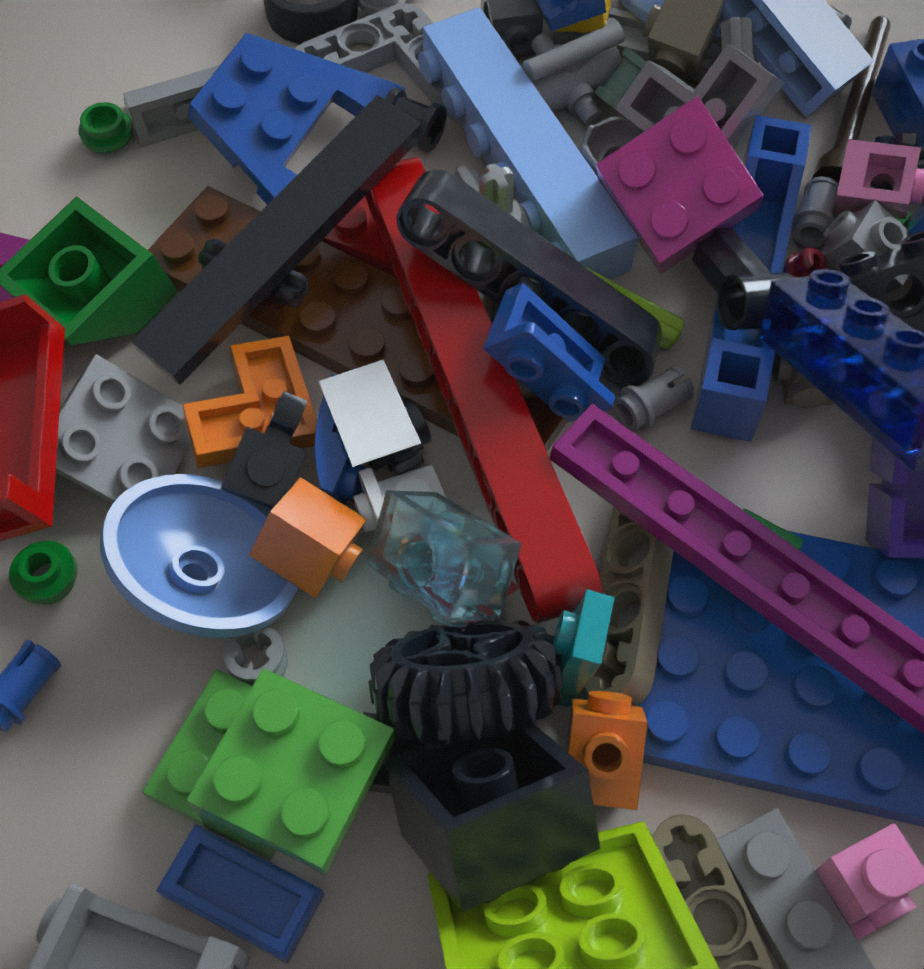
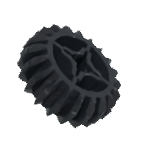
M502 617L495 620H481L479 618L475 622H452L440 626L431 624L428 629L422 631H409L404 635V638L392 639L385 647H382L373 655L374 661L370 664L371 680L368 681L371 704H375L377 719L381 720V723L394 728L398 738L404 740L418 738L420 743L426 745L435 741H447L451 746L459 741L474 740L480 743L483 738L491 736L506 738L510 731L514 729H529L535 725V720H543L553 713V707L561 702V686H563L561 654L556 653L555 646H553L555 637L547 634L546 629L540 626L530 625L523 620L508 622Z

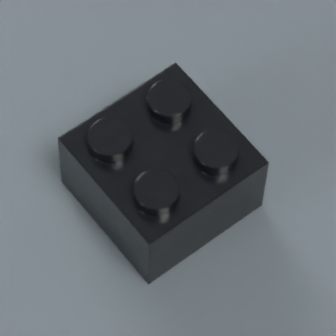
M536 725L529 729L511 730L506 738L500 736L483 738L480 743L474 740L459 741L451 746L447 741H435L428 745H419L384 760L401 835L462 913L481 904L492 902L504 893L547 873L561 870L571 862L601 849L588 770Z

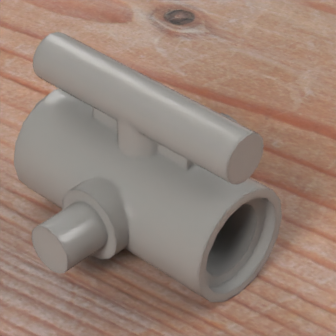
M615 22L564 45H555L547 33L538 35L532 41L531 47L537 56L524 61L523 70L553 113L566 107L571 114H578L585 126L593 125L600 120L603 112L594 101L596 98V93L594 92L599 85L604 86L622 62L620 52L616 46L624 42V31L621 25Z

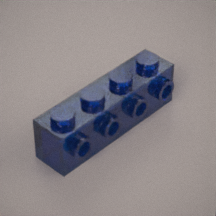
M819 269L811 272L810 276L771 281L760 338L912 472L924 471V332L907 325L892 314L884 302L869 297L850 283V278L841 272Z

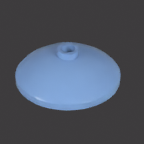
M176 474L142 481L127 489L112 504L107 513L100 537V552L106 573L119 593L131 605L150 619L166 627L191 635L213 638L250 634L267 627L283 615L297 593L298 587L249 556L272 509L221 489L223 481L205 476Z

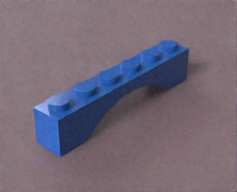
M755 115L743 164L764 196L759 210L731 229L740 236L771 273H782L806 165L812 125ZM717 296L691 429L751 442L767 403L775 354V328L728 330L722 325L718 316Z

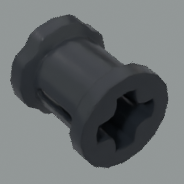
M393 88L389 91L385 100L421 124L423 137L417 142V146L420 150L431 152L439 143L446 125L447 110L445 106L438 103L427 106L407 98L405 91Z

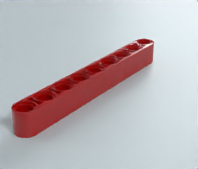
M419 157L401 160L365 196L512 573L517 585L520 587L519 590L533 622L541 624L559 618L563 610L573 612L586 589L603 594L600 576L516 379L499 362L483 350L492 324L478 291L412 246L402 237L397 227L396 216L400 206L416 180L426 172ZM424 204L430 211L440 214L434 207Z

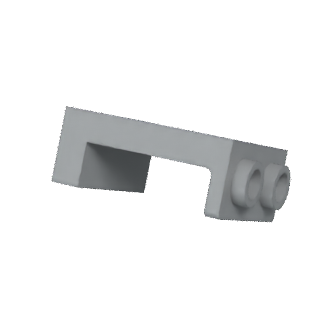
M71 883L67 887L62 899H55L45 911L37 930L36 940L39 946L28 969H247L251 958L236 945L212 936L209 939L101 898L88 889Z

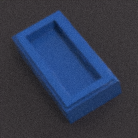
M197 824L194 825L156 890L162 897L287 964L290 962L325 895L322 889Z

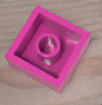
M698 96L595 164L600 182L639 236V243L660 274L694 253L697 243L708 238L715 229H731L757 212L764 196Z

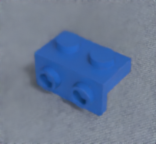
M524 283L506 290L483 350L499 362L512 377L521 381L549 405V408L555 414L564 418L568 423L577 420L592 403L603 411L610 410L613 406L615 395L599 381L606 358Z

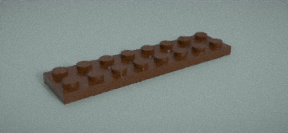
M207 186L148 251L154 255L177 291L181 292L203 270L202 265L198 262V255L203 250L206 241L218 239L229 244L261 211ZM321 241L293 269V271L303 274L309 284L308 294L304 297L301 306L290 308L276 302V296L273 295L271 298H265L240 323L269 339L289 336L294 352L336 374L384 359L402 402L412 401L420 410L425 420L459 437L396 277ZM516 379L545 449L548 452L567 421L555 414L549 408V405L521 381Z

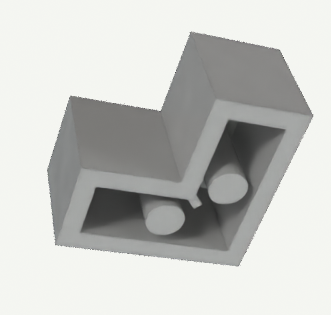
M727 43L695 90L665 67L648 60L615 110L641 130L646 131L698 96L735 151L751 130L755 115H762L782 88L784 82L742 51Z

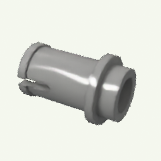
M824 176L813 178L811 181L812 185L809 182L806 184L801 209L794 214L791 226L796 241L802 246L817 248L827 242L823 234L836 219L834 212L839 184L830 177Z
M672 366L666 369L664 373L639 387L628 385L621 389L619 398L615 399L613 403L618 421L631 431L637 429L646 431L652 428L655 418L681 403H686L693 399L694 387L691 379L688 378L675 386L674 381L684 376L686 372L678 366Z

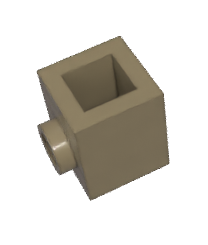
M664 0L662 6L654 4L643 30V36L648 37L649 58L654 60L655 64L665 67L674 75H682L683 72H687L697 76L723 19L725 0Z

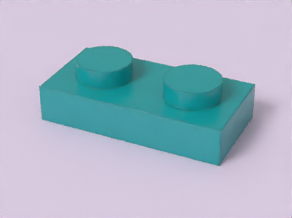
M586 589L573 612L566 610L561 612L553 642L556 653L561 654L563 686H561V702L558 705L570 707L572 698L576 699L600 667L615 597Z

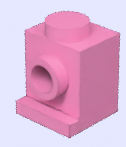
M848 139L836 195L835 214H841L846 210L856 213L876 200L895 218L906 219L909 204L921 205L924 195V169L917 168L921 147ZM878 181H885L892 186L893 190L871 188V186Z
M895 823L831 856L815 870L857 940L917 908L908 893L924 884V867Z

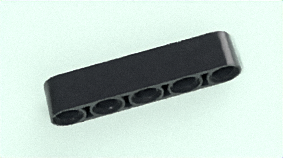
M433 169L424 172L416 180L396 216L397 227L406 241L498 305L501 304L506 290L524 283L606 358L601 372L603 377L610 382L625 387L628 385L638 386L649 380L654 370L662 338L660 323L651 313L455 175L445 170ZM424 204L434 207L440 214L430 211ZM476 241L487 244L491 249L480 246ZM526 276L533 277L539 280L541 283L533 282L529 280ZM577 312H583L589 316H583L578 314Z

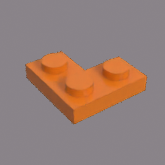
M289 336L230 345V361L240 394L183 404L184 422L197 469L230 463L246 427L264 433L279 396L281 397L283 391L307 400L304 412L289 444L300 449L315 446L317 419Z

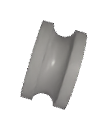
M270 625L243 636L227 637L223 646V660L230 675L253 686L263 668L282 677L285 674L288 666L287 652L279 633ZM256 644L258 650L262 651L264 645L269 646L265 650L268 658L266 665L255 669L253 663L249 662L247 669L242 668L246 663L243 654L246 648Z

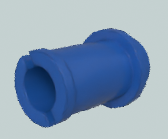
M31 640L24 641L21 649L0 673V730L3 732H7L14 723L21 725L25 721L26 716L23 711L53 673L57 672L61 667L60 661L52 653L39 644L35 645Z

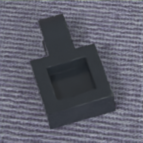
M283 391L281 397L279 396L264 433L246 427L221 489L273 509L293 486L307 452L289 444L304 412L307 400Z

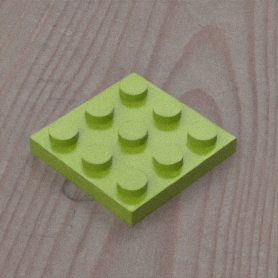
M644 821L598 832L601 849L571 862L561 870L547 873L504 893L492 902L481 904L464 913L461 912L432 873L427 874L446 969H719Z

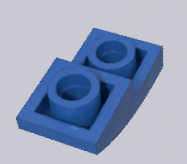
M323 394L315 433L317 475L321 490L346 506L348 500L353 502L352 497L361 493L358 471L364 470L366 467L361 464L352 467Z

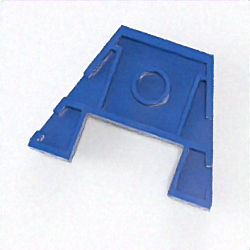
M245 33L190 102L187 117L233 168L239 165L257 185V195L268 205L297 176L296 173L286 168V165L331 103L337 104L356 117L377 95L385 99L393 88L403 91L406 89L399 84Z

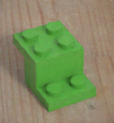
M265 668L262 669L253 686L216 669L142 792L149 800L270 861L276 851H279L326 875L396 738L395 731L390 726Z

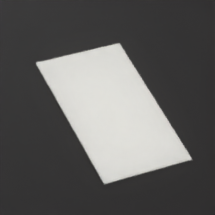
M384 359L319 381L352 467L421 444Z

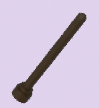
M877 16L870 23L863 48L874 62L853 80L833 149L819 158L812 179L821 176L830 177L839 184L848 139H859L890 31L891 23L885 16Z

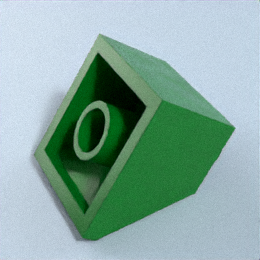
M77 196L0 268V287L13 298L23 294L31 298L65 328L64 340L70 345L138 333L179 293L150 251Z

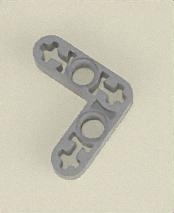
M411 4L390 6L305 41L295 48L296 50L364 73L397 60L432 104L438 103L443 105L441 86L438 82L427 83L421 72L419 61H417L419 53L423 51V27L433 24L424 11L417 6ZM411 31H413V39H412V40H410V33H409V32H411ZM357 43H367L372 46L371 49L362 52L348 49Z

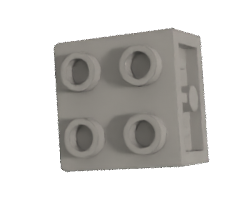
M95 354L60 407L56 473L111 504L127 489L142 481L159 476L174 475L190 446L183 417V406Z

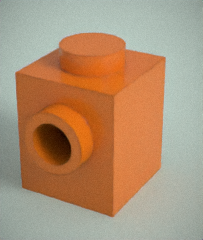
M300 477L269 512L249 556L316 598L332 577L343 582L353 569L364 550L354 542L367 519Z
M590 691L588 693V700L572 698L566 752L588 770L593 805L638 810L648 722L643 708L631 706L632 698L625 694L609 691Z

